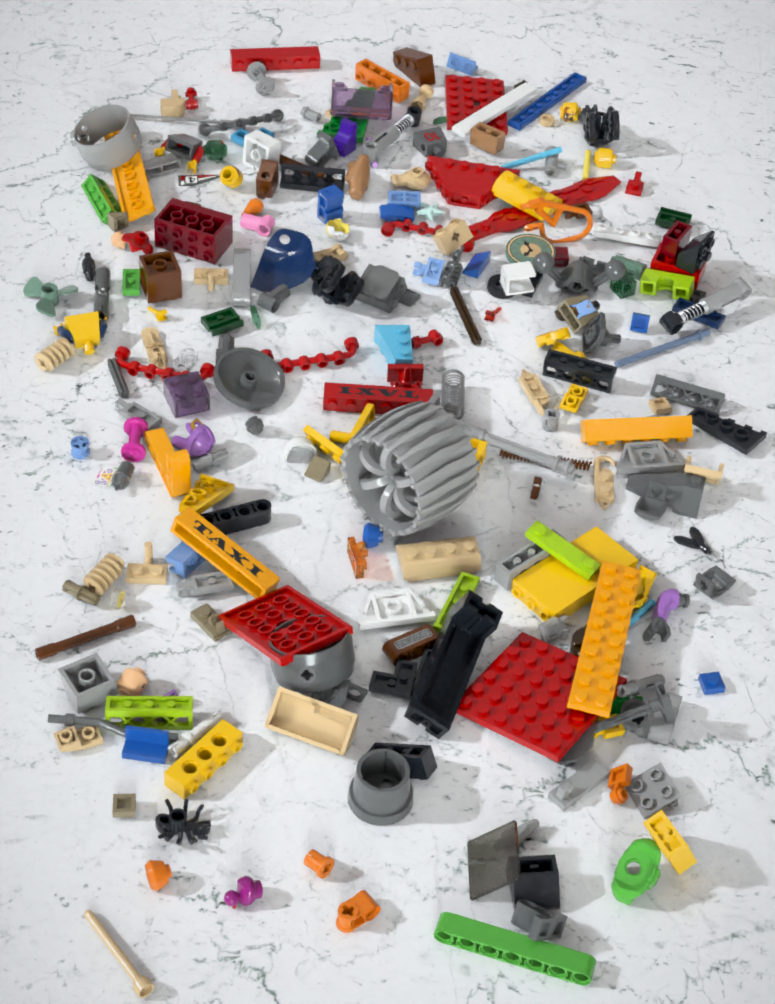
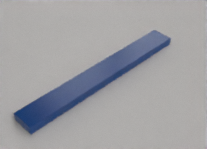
M574 72L510 118L507 122L508 126L520 131L586 83L587 77Z

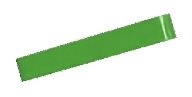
M450 912L440 914L433 934L434 938L443 944L583 986L591 983L596 965V959L587 953L547 941H533L527 935Z

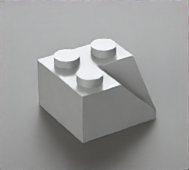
M98 653L58 668L68 699L78 714L105 703L106 696H117L116 681Z

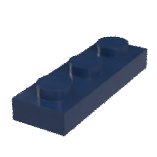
M680 297L673 305L672 311L677 313L696 303ZM714 311L708 315L702 314V316L693 320L718 330L724 323L726 315Z

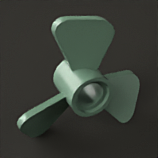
M38 277L30 278L23 289L25 296L41 297V300L36 303V310L50 317L56 316L54 306L59 303L58 295L78 292V287L75 285H69L58 290L56 284H43Z

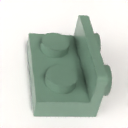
M616 255L611 258V260L617 259L624 263L626 267L625 276L639 281L647 268V264L628 259L624 256Z

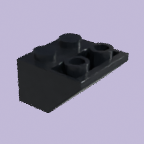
M709 231L694 237L678 253L676 267L691 274H694L698 269L700 270L706 261L708 262L712 256L711 248L715 243V231Z
M555 854L510 857L507 876L514 910L518 899L529 900L546 910L560 909L559 872Z

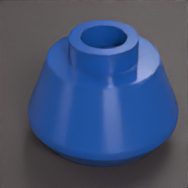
M368 522L364 525L363 546L366 549L377 547L379 543L383 542V531H380L379 526Z

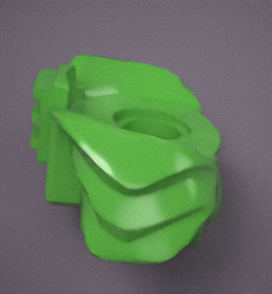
M649 838L634 840L619 859L611 884L612 893L619 902L631 905L634 899L643 894L646 889L650 890L656 886L661 876L660 869H658L661 850L654 840ZM631 862H636L640 865L641 869L639 873L633 875L627 871V866Z

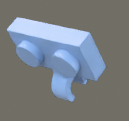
M429 257L427 265L415 262L414 268L418 269L413 270V275L420 276L423 274L422 282L438 286L445 266V260Z

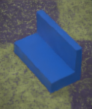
M125 726L126 740L122 750L123 759L165 764L168 746H170L169 731Z

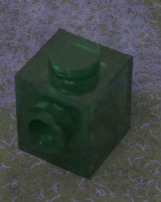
M626 271L625 276L621 280L611 281L610 288L620 299L635 294L637 281Z

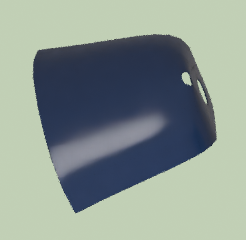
M279 229L265 246L250 287L262 292H271L281 284H285L288 286V289H291L310 278L316 268L312 244L308 236L289 229ZM281 235H287L290 238V242L282 244L279 238Z

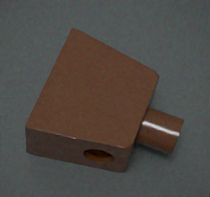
M262 159L256 177V195L259 199L272 198L279 184L278 162Z

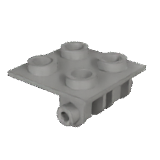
M661 762L633 778L630 786L625 787L644 819L665 806L672 809L678 806V799L682 797Z

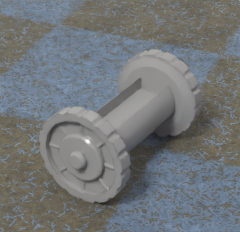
M254 62L248 66L247 75L251 80H256V91L260 95H269L275 89V82L272 78L265 76L266 67L262 62Z

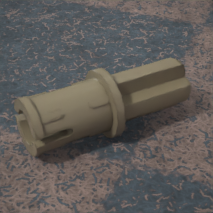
M66 580L62 586L64 592L73 595L78 601L84 600L94 606L98 605L100 601V596L87 590V587L84 585L81 586L71 580Z

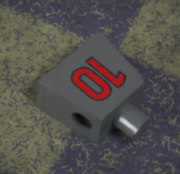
M441 127L416 131L413 133V146L425 157L429 155L442 158L446 153L447 139Z

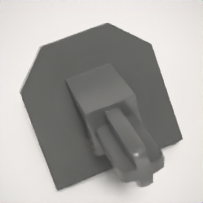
M603 312L597 315L582 334L583 352L587 354L593 353L598 346L606 347L608 343L619 344L621 342L620 334H610L606 329L605 313Z

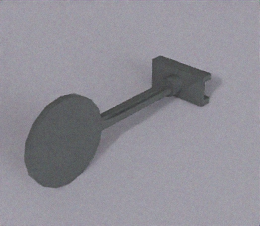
M663 681L654 683L656 699L648 701L645 705L592 724L559 762H553L563 764L577 762L592 749L595 733L645 714L661 711L667 724L675 721L670 695L665 692Z

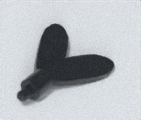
M690 527L689 530L692 539L684 536H674L673 538L678 544L699 549L705 554H712L710 547L704 544L700 531L695 527Z

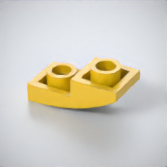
M572 383L568 392L565 393L559 408L577 413L588 394V388Z

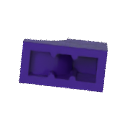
M347 118L341 120L339 131L333 138L337 150L343 158L356 150L357 123Z

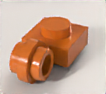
M628 763L610 769L608 787L612 790L610 792V799L614 804H624L628 799V793L624 787L630 786L633 770Z

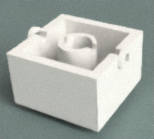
M259 130L245 135L242 163L252 168L253 172H258L262 159L277 161L279 169L281 141Z

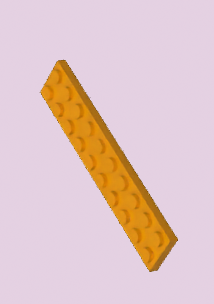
M121 130L105 135V141L117 135ZM139 149L129 161L112 168L121 211L128 213V223L156 211L141 150Z
M602 561L567 708L609 718L642 570Z

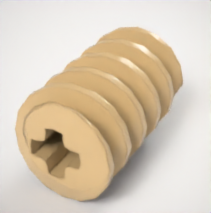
M62 337L45 349H42L39 353H36L34 359L40 370L53 371L54 367L57 368L59 364H63L65 360L73 357L75 351L71 343Z
M113 553L106 554L89 574L85 576L84 585L89 591L100 597L103 596L104 592L123 574L124 562Z

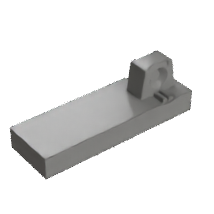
M593 759L551 790L548 798L562 811H565L609 778L610 772Z

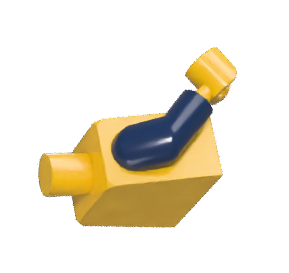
M98 311L66 316L64 318V326L63 323H60L58 327L53 325L55 335L66 338L73 344L75 349L83 348L86 355L95 352L94 346L99 345L100 339L104 338L108 328L107 317L99 319Z

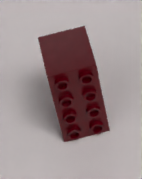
M172 198L154 219L156 247L169 251L173 250V252L208 263L216 264L233 243V216Z

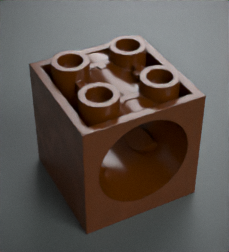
M173 250L139 255L140 284L148 304L182 298L181 269Z

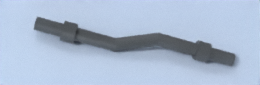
M69 713L65 715H48V723L64 724L69 727L73 725L97 726L125 737V728L102 718L80 717ZM169 732V741L176 742L178 740V733Z

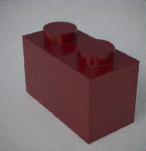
M677 220L663 236L660 253L676 258L678 253L689 243L692 226Z

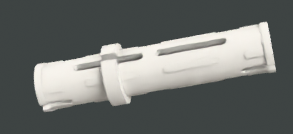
M215 711L192 730L184 732L181 738L168 746L170 755L177 758L185 750L194 746L198 740L224 719L222 714H218V711Z

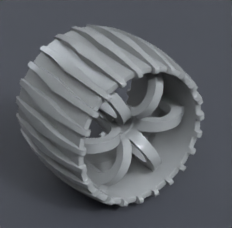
M417 401L390 410L359 430L343 448L344 453L340 456L342 461L340 472H343L344 475L342 483L346 484L349 490L346 494L348 497L351 496L356 503L354 508H359L364 514L362 518L364 520L369 519L374 525L379 526L383 534L391 533L393 537L406 536L437 523L457 509L477 486L476 481L480 477L477 468L480 466V461L476 460L475 454L477 449L471 445L470 440L472 437L466 435L462 429L464 425L462 423L458 424L454 419L455 415L444 411V407L441 405L435 406L431 401Z

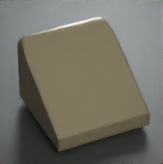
M111 212L107 214L108 226L114 232L129 227L127 212Z
M315 455L304 476L321 483L330 473V461Z

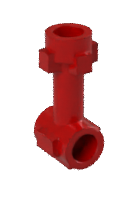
M189 87L185 92V96L188 97V100H185L186 110H196L198 108V100L194 99V97L197 96V91Z
M433 329L426 337L420 338L419 335L412 337V348H421L422 344L431 342L435 346H439L443 343V336Z

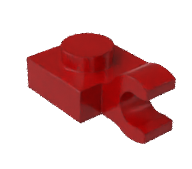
M636 171L634 180L629 179L625 194L641 196L644 182H641L642 172Z

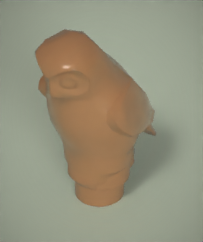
M360 154L357 161L349 162L345 181L350 186V196L357 201L363 198L370 181L369 157L364 154Z

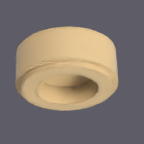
M550 114L540 116V125L544 127L554 125V116Z

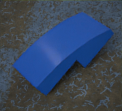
M385 204L379 207L380 218L385 221L392 222L397 219L402 221L410 219L413 222L415 219L414 208L396 204Z

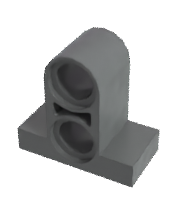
M320 131L317 134L319 141L305 156V162L316 167H323L331 158L337 160L340 157L333 138Z
M518 899L511 923L528 932V938L531 940L543 941L561 938L568 916L562 913H552L529 900Z

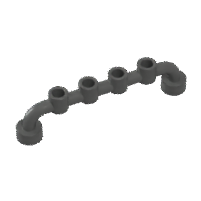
M275 109L271 114L265 113L258 117L250 116L243 120L235 119L233 122L228 123L220 122L212 126L202 123L198 127V132L202 136H208L211 132L227 131L230 128L239 129L245 125L255 126L261 122L270 123L272 120L280 122L283 120L284 114L280 109Z

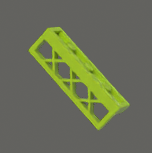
M106 696L105 720L111 722L110 717H120L122 719L121 722L112 723L123 728L129 725L160 730H192L193 696ZM135 717H141L144 719V721L135 722L132 719H134ZM163 717L166 720L164 722H157L154 719ZM188 717V722H179L176 719Z

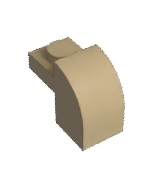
M171 90V98L160 99L161 116L181 118L185 114V98H181V95L178 96L177 90Z

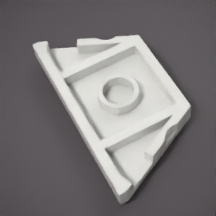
M410 588L372 592L368 596L367 605H365L362 619L359 622V630L436 621V613L434 611L430 612L425 607V603L420 598H417Z

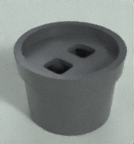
M375 749L365 753L359 759L347 798L350 809L359 819L372 825L385 826L401 821L411 811L413 806V788L410 782V767L401 754L389 749ZM383 780H388L395 784L391 788H381L379 785Z

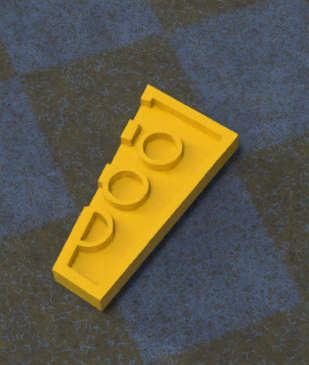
M201 474L199 480L195 482L194 488L189 490V495H186L179 504L178 512L182 513L191 507L194 511L201 514L234 491L235 484Z

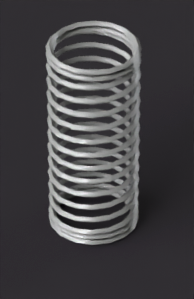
M451 369L442 375L441 406L444 407V411H459L453 414H459L454 417H458L455 419L460 420L464 416L465 376L461 371Z

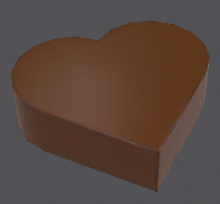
M534 477L530 499H538L542 483L541 477Z

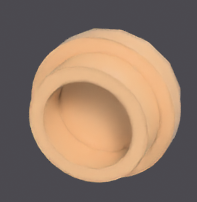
M118 231L111 236L112 245L120 249H124L127 243L121 240L124 235L122 231Z

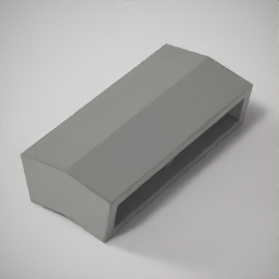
M173 153L143 161L148 178L182 169L181 160Z

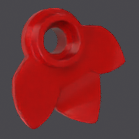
M135 231L134 233H125L122 236L121 240L129 243L131 252L140 250L145 254L153 252V246L149 243V237L145 232Z

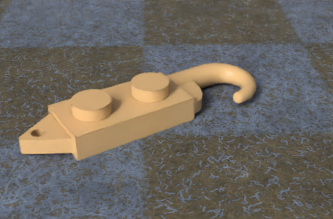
M522 369L518 382L531 404L544 417L545 409L543 406L549 403V395L536 373L531 374Z
M598 456L593 462L594 500L598 502L603 510H606L611 503H614L613 472L609 469L601 468V462L608 461L612 466H615V461L609 456Z

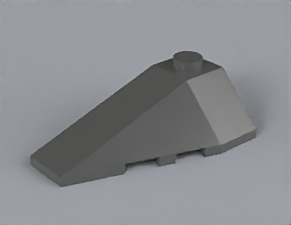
M688 473L629 474L626 490L642 496L647 494L650 480L665 483L668 485L665 499L668 500L667 507L673 509L672 512L678 515L697 519L706 477ZM654 486L652 488L655 493L654 496L658 497L662 493L660 487Z

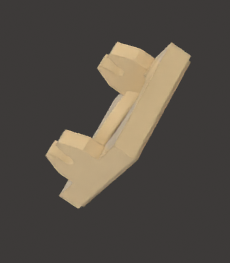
M687 456L684 473L706 477L705 482L720 484L725 464L720 463L718 471L690 465L692 457Z

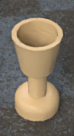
M427 84L422 85L419 89V96L411 102L410 106L419 107L423 112L426 99H430L434 94L433 88Z

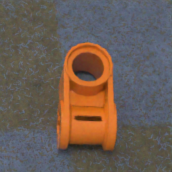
M362 890L339 905L336 926L341 932H352L362 924L374 919L380 912L381 907L366 890Z

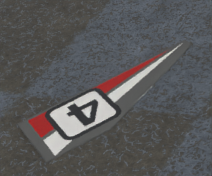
M178 175L179 186H194L219 178L220 175Z

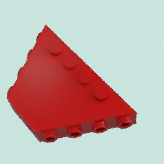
M427 155V162H425L426 171L429 172L431 180L435 182L436 188L439 189L442 198L445 199L448 205L481 209L498 198L494 196L492 188L497 178L504 171L509 170L520 177V170L485 165L483 163H472L465 160L460 161L452 158Z

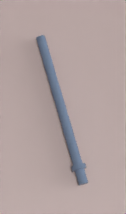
M708 328L702 331L697 330L691 335L614 362L615 367L627 365L697 339L702 340L703 337L710 335L711 331Z

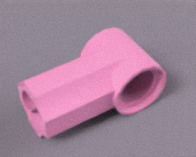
M243 213L240 226L257 231L261 236H268L276 222L270 215L259 217Z

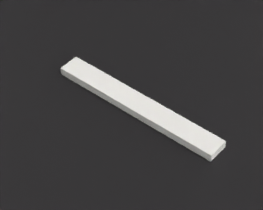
M526 82L452 126V131L464 138L471 133V128L477 123L482 122L486 124L537 93V88Z

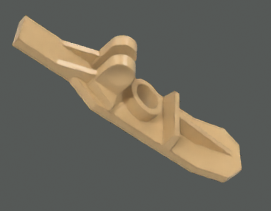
M154 327L144 328L141 332V337L150 363L161 369L167 368L168 357L158 329Z

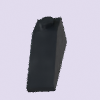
M375 742L369 749V751L389 749L401 754L409 764L410 779L428 780L437 769L431 745Z

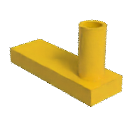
M367 403L351 433L332 430L329 437L330 441L347 444L359 430L376 418L374 404Z

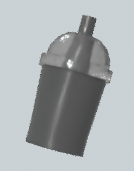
M121 462L117 471L112 475L111 482L115 491L123 490L129 486L130 479L135 470L131 462Z

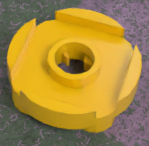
M564 327L539 335L535 339L538 347L557 343L558 340L568 339L571 336L568 327Z

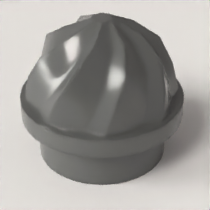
M253 416L246 421L245 426L247 427V432L258 435L263 431L264 424L261 418Z

